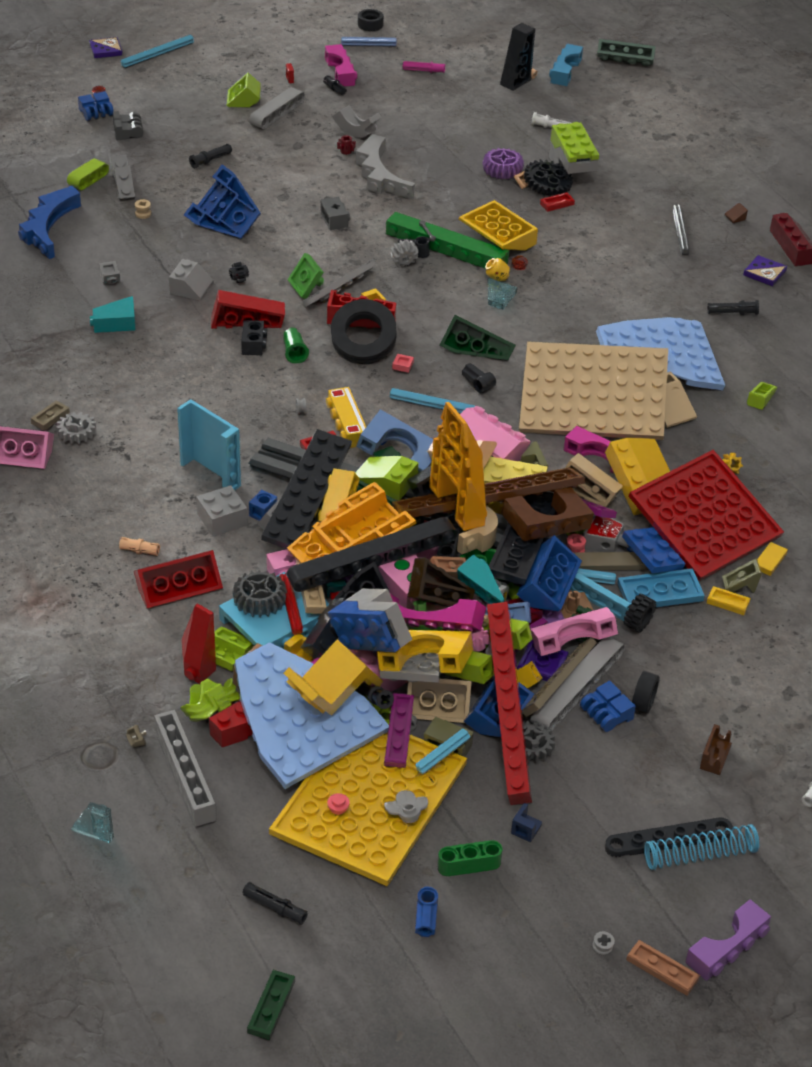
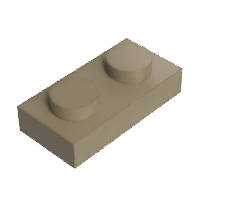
M56 400L31 417V424L45 431L59 421L60 417H65L66 414H69V407Z

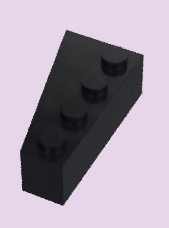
M524 23L513 27L500 81L501 86L514 91L531 81L535 28Z

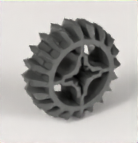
M259 570L256 573L251 571L249 575L244 573L243 577H238V581L234 583L232 591L235 606L238 607L239 611L243 610L244 614L250 613L252 617L259 615L260 618L264 614L269 617L270 613L276 614L277 610H281L285 604V594L287 593L285 582L281 580V576L276 577L275 573L269 574L268 570L265 572Z

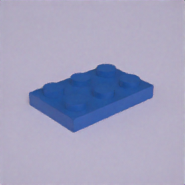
M654 527L623 532L622 538L651 573L682 570L684 568L685 562Z

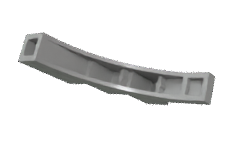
M372 134L356 151V164L362 166L361 177L367 179V190L382 194L385 191L413 199L415 183L396 177L384 167L380 160L386 150V137Z

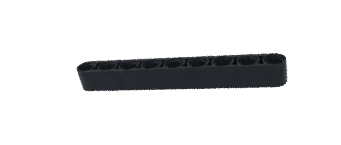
M441 517L294 565L288 569L286 575L293 589L296 592H302L353 575L373 561H375L377 566L450 543L456 539L458 533L448 517Z

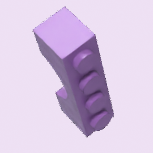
M751 899L748 900L734 913L732 927L735 935L726 940H713L703 937L688 949L685 963L706 981L713 975H719L727 963H733L744 949L746 951L749 950L757 938H763L769 932L771 916Z

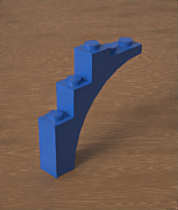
M73 186L38 197V207L29 210L28 221L19 224V238L27 245L33 244L37 246L48 259L55 257L54 244L48 237L50 228L61 216L81 207L80 192Z

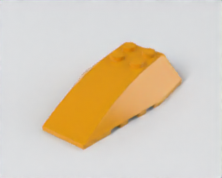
M373 482L342 500L336 510H330L322 522H316L309 533L305 532L287 549L299 563H303L407 529L415 525L416 520L406 511L399 514L388 503L385 491L376 482Z

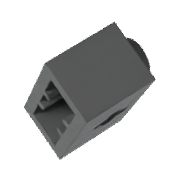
M340 198L321 199L320 213L329 230L347 228L350 214L349 211H346L345 204L341 202Z

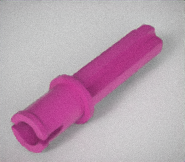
M403 62L404 70L445 73V64Z

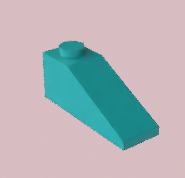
M472 555L457 569L458 579L474 589V593L487 603L504 602V597L488 564L483 559Z

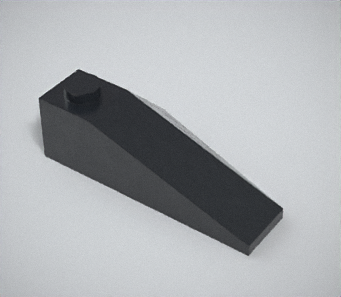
M375 561L358 570L334 599H348L362 588L388 589Z

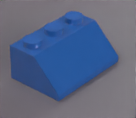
M494 676L463 722L479 734L501 737ZM518 682L521 709H523L534 693Z

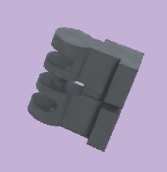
M113 111V126L116 140L129 139V137L140 138L143 135L144 131L139 113L132 112L129 115H120L119 111Z

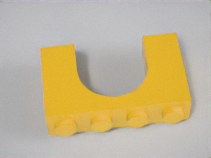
M409 630L412 637L410 642L396 652L378 651L377 655L380 671H400L405 662L412 656L423 653H437L440 673H461L473 652L471 631Z

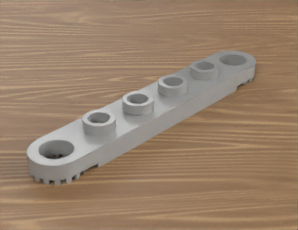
M372 259L303 300L304 306L306 307L319 299L321 301L325 300L330 296L331 290L340 291V286L344 285L346 287L353 283V278L358 280L365 276L363 272L377 265V263Z

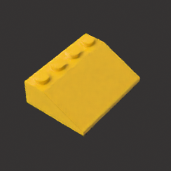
M495 200L459 217V220L502 249L527 250L537 245L538 228Z
M623 438L611 441L605 452L618 483L623 486L621 489L633 515L642 514L628 497L629 493L670 472L669 467L655 439Z

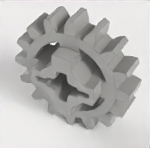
M73 412L72 415L66 414V418L60 417V421H57L56 426L59 438H63L64 442L70 440V444L74 441H77L78 444L81 441L87 442V438L92 439L97 429L94 417L89 418V414L83 415L82 412L79 414Z

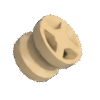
M141 199L135 202V208L137 209L135 215L137 218L146 219L151 216L150 201Z

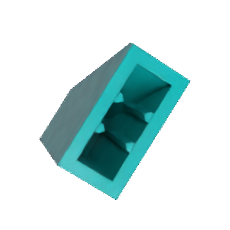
M133 296L93 308V316H90V326H94V333L135 331Z

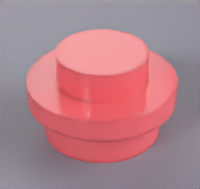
M336 793L328 798L327 805L332 813L340 815L347 811L350 801L346 795Z

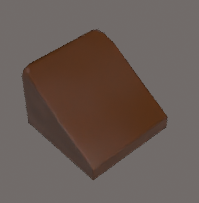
M738 203L728 210L725 216L732 223L746 220L748 210L741 203Z

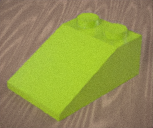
M404 456L369 457L355 473L364 483L370 485L376 482L385 491L387 496L400 500L411 488L407 479L418 473L419 462Z

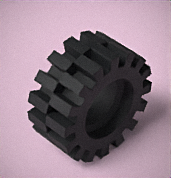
M641 593L637 595L625 613L624 625L638 633L642 632L647 627V624L650 623V619L653 618L657 605L656 601Z

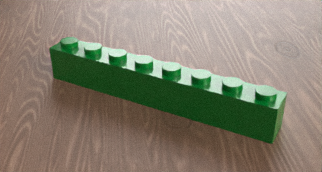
M394 212L386 220L387 235L398 239L415 240L421 236L430 238L424 228L419 226V221H421L419 219ZM426 222V227L436 237L434 242H431L429 239L430 250L485 268L487 262L493 258H501L508 264L509 250Z

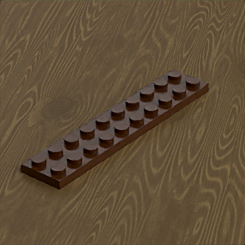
M568 467L484 484L486 505L494 501L504 502L506 498L517 496L525 498V495H541L545 491L554 492L556 489L565 487L577 488L578 485L585 484V479L583 475ZM434 493L393 501L392 507L399 514L404 511L408 512L414 519L418 516L431 517L439 512L451 513L456 509L457 493L439 498Z

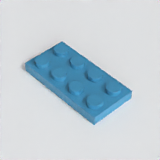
M693 569L620 577L617 582L623 599L631 604L632 600L640 593L655 600L656 607L704 601L705 597Z

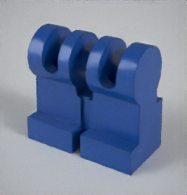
M106 91L94 93L93 97L91 94L78 96L79 110L83 112L86 120H91V117L97 119L99 117L98 110L101 117H105L106 114L109 116L113 115V106L109 101Z
M610 680L597 687L595 692L587 694L580 702V707L587 711L591 718L594 717V721L600 724V727L605 732L611 731L623 721L629 722L634 719L635 705L624 694L621 695V691Z

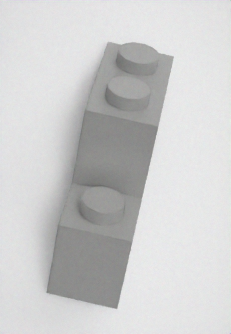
M127 155L111 156L112 176L115 178L119 200L135 198L131 168L128 166Z

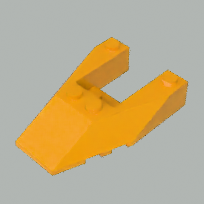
M446 402L441 415L442 425L437 427L438 437L433 439L430 488L438 498L457 493L455 520L463 531L485 526V518L487 517L483 453L467 422L450 402Z

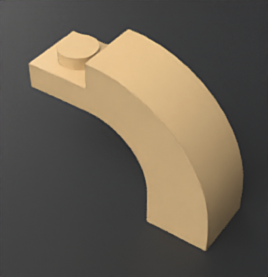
M487 505L485 526L459 534L457 546L459 553L465 554L475 549L484 552L494 545L498 518L495 512Z

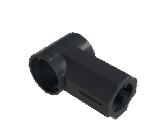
M421 236L415 240L407 239L409 241L412 240L415 246H417L419 258H426L430 255L429 238Z
M471 363L466 364L462 370V375L473 383L478 393H483L496 386V378L491 372L484 373Z

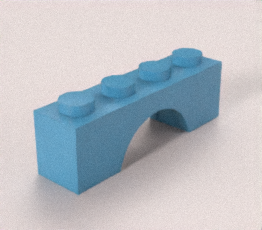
M566 44L565 48H562L561 55H558L557 62H554L553 69H550L549 77H551V83L568 86L572 74L571 66H579L582 60V46Z

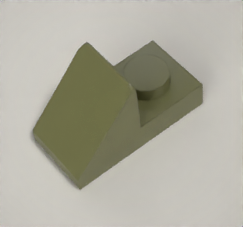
M537 441L533 442L522 454L521 462L547 466L548 469V464Z
M754 559L723 575L722 578L727 591L735 592L747 585L754 593L762 573L758 560Z

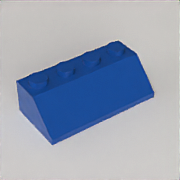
M555 535L541 545L526 584L520 586L517 595L524 602H529L532 608L560 611L582 560Z

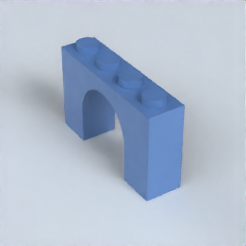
M381 409L361 433L356 446L373 455L383 442L388 440L400 441L406 444L413 452L411 460L419 462L418 473L431 466L432 460L428 454V449L433 443V439Z

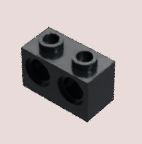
M243 320L242 355H263V349H266L267 328H264V321Z

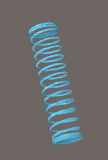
M748 824L747 826L742 825L740 829L733 827L732 830L726 828L723 832L719 829L715 833L709 831L707 835L701 832L699 836L693 833L691 837L684 835L682 839L676 836L674 841L671 838H667L666 841L660 839L657 843L655 841H647L644 847L645 858L651 870H655L657 864L662 869L663 857L658 846L659 842L662 841L664 843L666 863L671 867V854L667 846V841L671 840L673 843V858L676 865L679 866L680 855L675 844L678 838L681 841L682 859L687 864L688 853L683 842L684 838L687 837L689 839L690 856L695 863L697 855L692 837L696 836L698 838L697 849L701 861H704L705 851L700 840V836L703 834L706 836L705 844L708 858L712 860L713 848L708 838L709 833H712L714 835V850L716 856L720 859L722 851L716 836L718 831L722 833L724 854L726 857H729L730 847L724 834L726 830L730 831L731 849L733 854L737 856L738 845L733 834L734 829L739 831V847L745 855L746 842L741 832L743 827L746 828L745 837L748 849L751 853H755L759 850L758 832L754 825ZM750 827H751V829H752V831H753V834H754V837H755V845H754L753 836H752V834H751V832H750V830H749ZM740 834L744 843V852L741 847ZM732 836L736 845V854L733 849ZM724 838L727 844L728 855L725 851ZM716 840H717V843H718L720 855H718V853H717ZM699 842L703 852V859L700 854ZM708 842H709L710 849H711V857H710L709 851H708ZM691 844H692V847H693L695 860L693 859V856H692ZM683 847L686 853V861L683 854ZM650 848L653 855V866L650 860ZM666 849L669 855L670 864L668 863ZM675 849H676V852H677L678 863H677V860H676V857H675ZM658 851H659L660 858H661V865H660V862H659Z

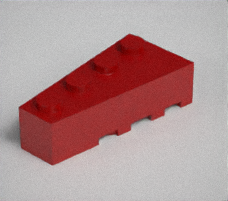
M218 290L211 315V329H217V327L233 329V326H243V320L264 321V328H281L285 317V302Z
M241 700L209 718L210 736L222 748L247 740L248 736L253 735L251 726L248 725L242 708Z

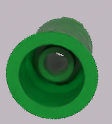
M293 327L285 330L283 341L286 359L294 364L304 362L309 356V349L304 343L302 335Z

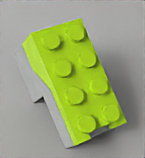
M573 122L552 125L549 150L550 160L554 164L559 163L560 167L564 166V170L566 169L568 174L597 171L599 153L582 123Z

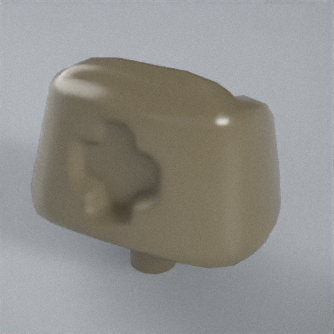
M134 725L127 730L126 736L132 747L146 745V741L143 738L147 734L146 730L140 732L138 725Z

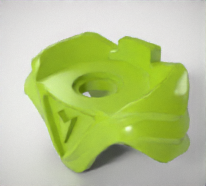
M232 678L228 679L223 686L221 683L217 684L210 679H206L201 682V685L194 684L190 687L189 704L181 706L180 709L185 713V716L190 718V721L199 722L210 718L216 710L221 712L232 705L231 702L239 701L240 695L236 691Z

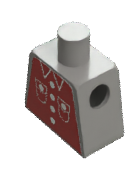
M595 515L591 528L585 532V548L600 552H615L618 545L628 548L629 545L622 538L624 524L613 518Z

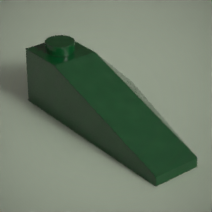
M454 315L440 343L441 347L453 353L507 361L516 347L515 344L457 315Z

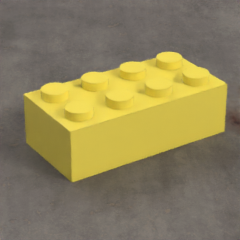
M490 457L483 469L484 484L547 472V466Z

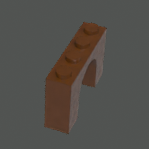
M571 487L554 490L551 506L559 515H545L535 511L522 496L506 498L502 510L504 518L523 541L590 529L594 513Z

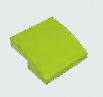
M221 626L215 631L216 664L233 671L235 660L246 655L254 645L245 636Z

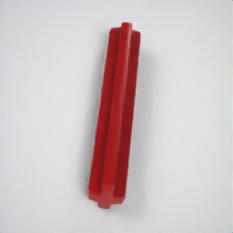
M286 573L280 574L281 580L286 585L285 605L292 633L294 635L302 634L303 625L293 587Z

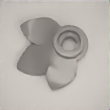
M402 790L397 793L395 801L385 802L384 808L391 815H399L403 822L413 823L419 819L421 811L427 808L428 799L427 797L416 798L413 792Z

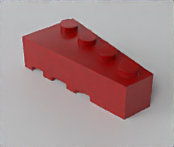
M331 290L327 305V324H331L335 313L343 305L354 300L368 298L365 296H360L359 298L351 297L350 293L340 295L337 294V291ZM374 299V301L386 306L396 321L397 303ZM360 319L349 325L350 327L380 328L376 322L369 319Z

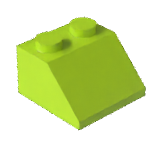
M249 72L246 73L228 89L227 106L250 108L253 104H257L260 100L261 83Z

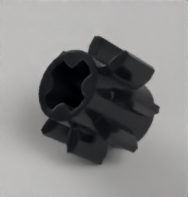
M237 262L233 263L232 268L229 269V275L232 281L236 280L237 283L246 281V277H249V271L246 265Z

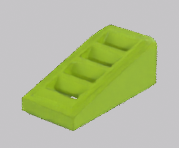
M760 382L749 393L747 405L762 410L776 392L777 387Z

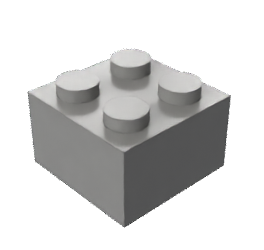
M231 485L196 496L197 514L212 536L248 525L247 507Z

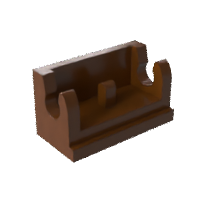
M714 724L702 755L700 769L721 775L732 745L730 742L732 734L728 730L726 736L719 733L720 726Z

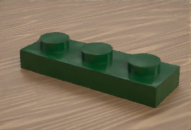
M272 970L247 1026V1034L267 1040L271 1039L294 986L295 976Z

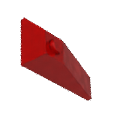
M197 603L194 606L181 642L184 675L188 679L201 684L202 681L206 680L216 671L214 612Z

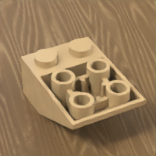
M671 371L667 372L664 425L668 428L697 418L681 382Z

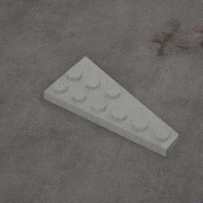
M423 653L412 656L405 662L400 671H380V678L391 681L408 680L409 682L439 683L440 665L438 654Z

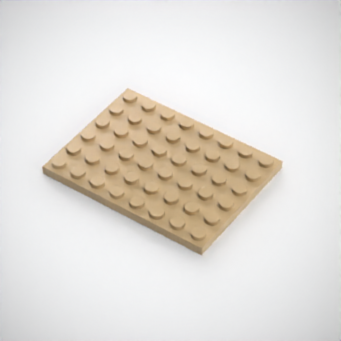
M527 342L519 432L567 435L576 426H579L600 437L664 440L668 348Z

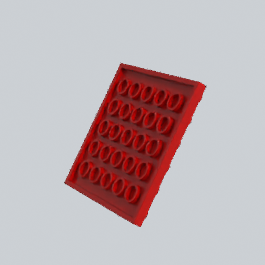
M714 449L631 491L628 495L660 536L669 543V546L685 562V566L688 569L694 570L698 581L774 541L784 533L782 528Z

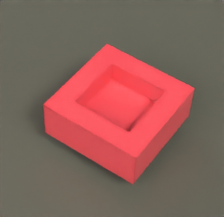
M397 354L392 364V369L409 373L414 363V357Z

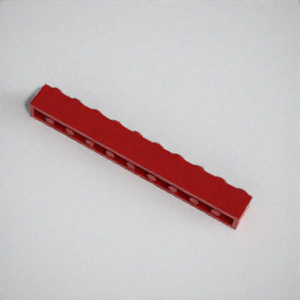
M508 602L487 604L507 794L510 805L532 803L511 614Z

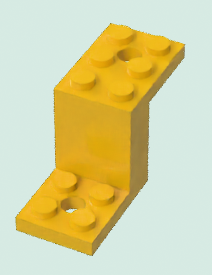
M338 639L303 677L290 667L283 673L289 678L286 682L294 690L298 691L305 701L318 709L322 714L326 711L331 716L363 681L369 686L372 683L375 686H380L384 682Z

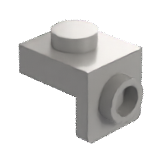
M116 261L99 263L103 284H114L120 281V271H118Z

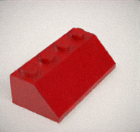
M213 550L133 571L139 593L146 608L223 588Z

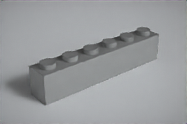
M171 710L154 715L155 732L194 826L197 827L216 821L215 802L176 711Z

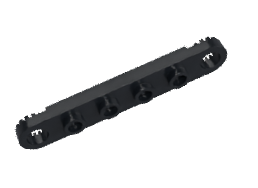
M718 817L614 834L606 839L605 851L608 855L615 856V858L617 856L645 853L644 847L647 841H655L657 843L658 840L666 841L667 838H671L674 841L676 836L682 839L684 835L691 837L694 833L699 836L701 832L707 835L709 831L715 833L718 830L716 826L723 825L722 827L725 826V829L729 828L732 830L733 825L728 819ZM726 830L724 834L729 838L730 831ZM718 831L716 836L718 840H722V833ZM709 833L708 838L710 842H714V835ZM703 834L700 836L702 844L706 841V836ZM693 836L692 842L694 845H697L698 838ZM685 837L683 842L685 846H689V839ZM678 838L675 841L677 848L681 847V841ZM671 840L667 841V846L669 849H673V843ZM660 841L658 846L662 851L664 850V843ZM614 842L616 844L618 842V844L620 843L622 847L616 849L613 848L611 844H614Z

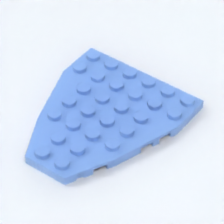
M671 317L627 320L598 326L596 330L600 345L668 348L667 372L671 371L676 378L687 380L686 385L723 390L725 387L703 326L697 320L691 321Z
M269 642L236 659L235 671L240 689L241 705L248 725L251 726L253 739L257 743L260 759L285 789L388 732V723L370 702L356 691L348 697L332 716L326 711L322 714L318 709L314 708L301 697L298 691L294 690L286 682L289 678L283 674L290 667L303 677L314 664Z

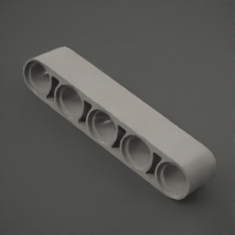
M292 87L288 88L250 115L249 123L261 129H266L301 105L305 99V93Z

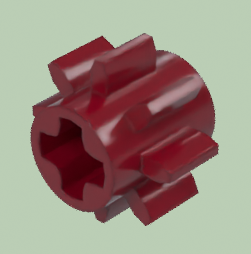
M345 135L338 139L337 149H340L342 154L348 155L352 151L354 152L356 141H352L351 136Z

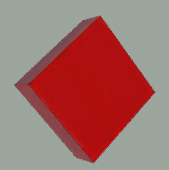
M291 63L286 64V78L289 84L294 83V69Z

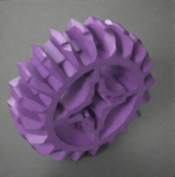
M497 148V150L492 149V151H488L485 154L482 165L487 175L496 177V179L509 180V178L514 179L515 175L522 172L524 162L523 156L515 150Z

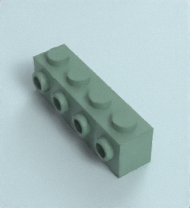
M599 39L597 56L601 60L614 59L616 62L628 61L630 64H636L637 62L642 63L644 66H650V64L653 65L656 46Z

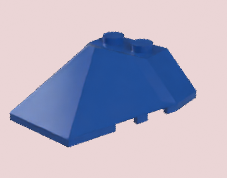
M222 164L213 175V178L216 180L198 205L195 203L190 205L184 216L198 226L242 239L261 212L235 173Z

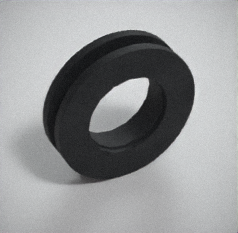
M369 299L351 301L343 305L332 319L331 338L333 346L337 353L349 362L355 364L378 362L392 351L396 343L395 318L386 306L377 301ZM369 319L380 326L381 334L373 343L366 345L357 344L347 337V328L354 321Z

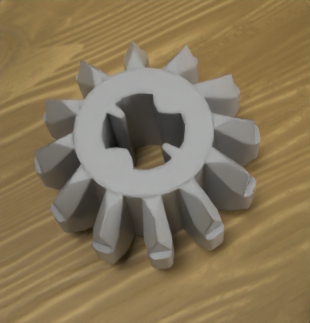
M405 239L404 241L400 240L398 244L394 243L390 254L397 266L401 265L404 267L406 264L409 266L411 262L415 263L419 252L412 240Z

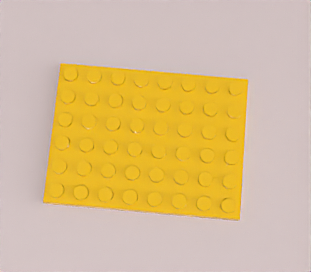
M387 732L306 777L270 826L269 835L388 886L466 766L467 758L452 752L426 773L421 774L415 766L416 763L438 746L410 735L406 768L384 766ZM402 790L413 792L416 798L427 797L428 799L427 808L421 811L419 819L413 823H405L399 815L389 814L384 808V803L395 801L397 793ZM336 793L346 795L350 801L347 811L340 815L332 813L327 805L328 798Z

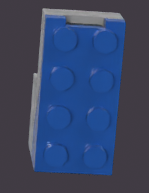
M362 588L328 612L331 625L337 633L338 640L348 649L396 652L412 640L397 602H393L388 589Z

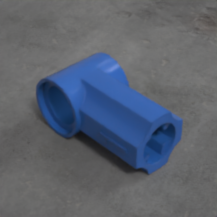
M432 887L421 888L417 896L415 933L421 937L435 935L438 892Z

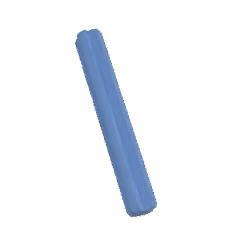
M342 37L341 44L350 46H396L397 40L396 38Z

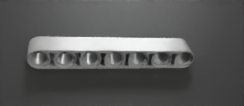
M612 637L603 638L577 665L544 705L532 714L530 722L534 724L537 721L538 726L545 724V730L551 729L553 731L619 660L625 650V645Z

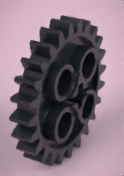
M541 159L539 162L534 160V163L530 162L524 171L523 178L525 183H528V187L532 186V190H538L537 193L543 192L544 196L546 193L550 197L552 194L566 193L570 191L573 184L572 173L568 174L566 169L564 170V166L560 167L559 163L554 164L553 161L550 163L547 159L545 162Z

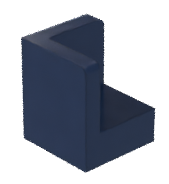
M524 803L512 820L511 834L531 843L541 828L542 821L527 815L528 804Z

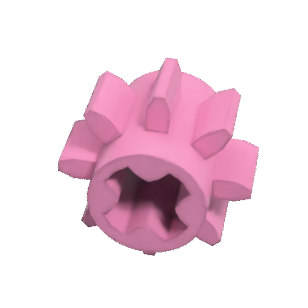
M483 627L481 631H472L473 651H482L486 647L485 644H490L488 630L484 631Z

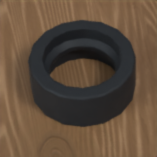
M375 9L360 11L358 13V27L365 31L381 29L384 24L383 13Z
M646 671L641 673L632 699L635 710L645 713L650 711L658 690L659 675Z

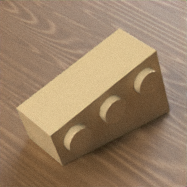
M579 453L565 467H571L583 475L585 479V484L578 485L577 488L572 489L579 496L584 497L585 500L607 507L623 487Z

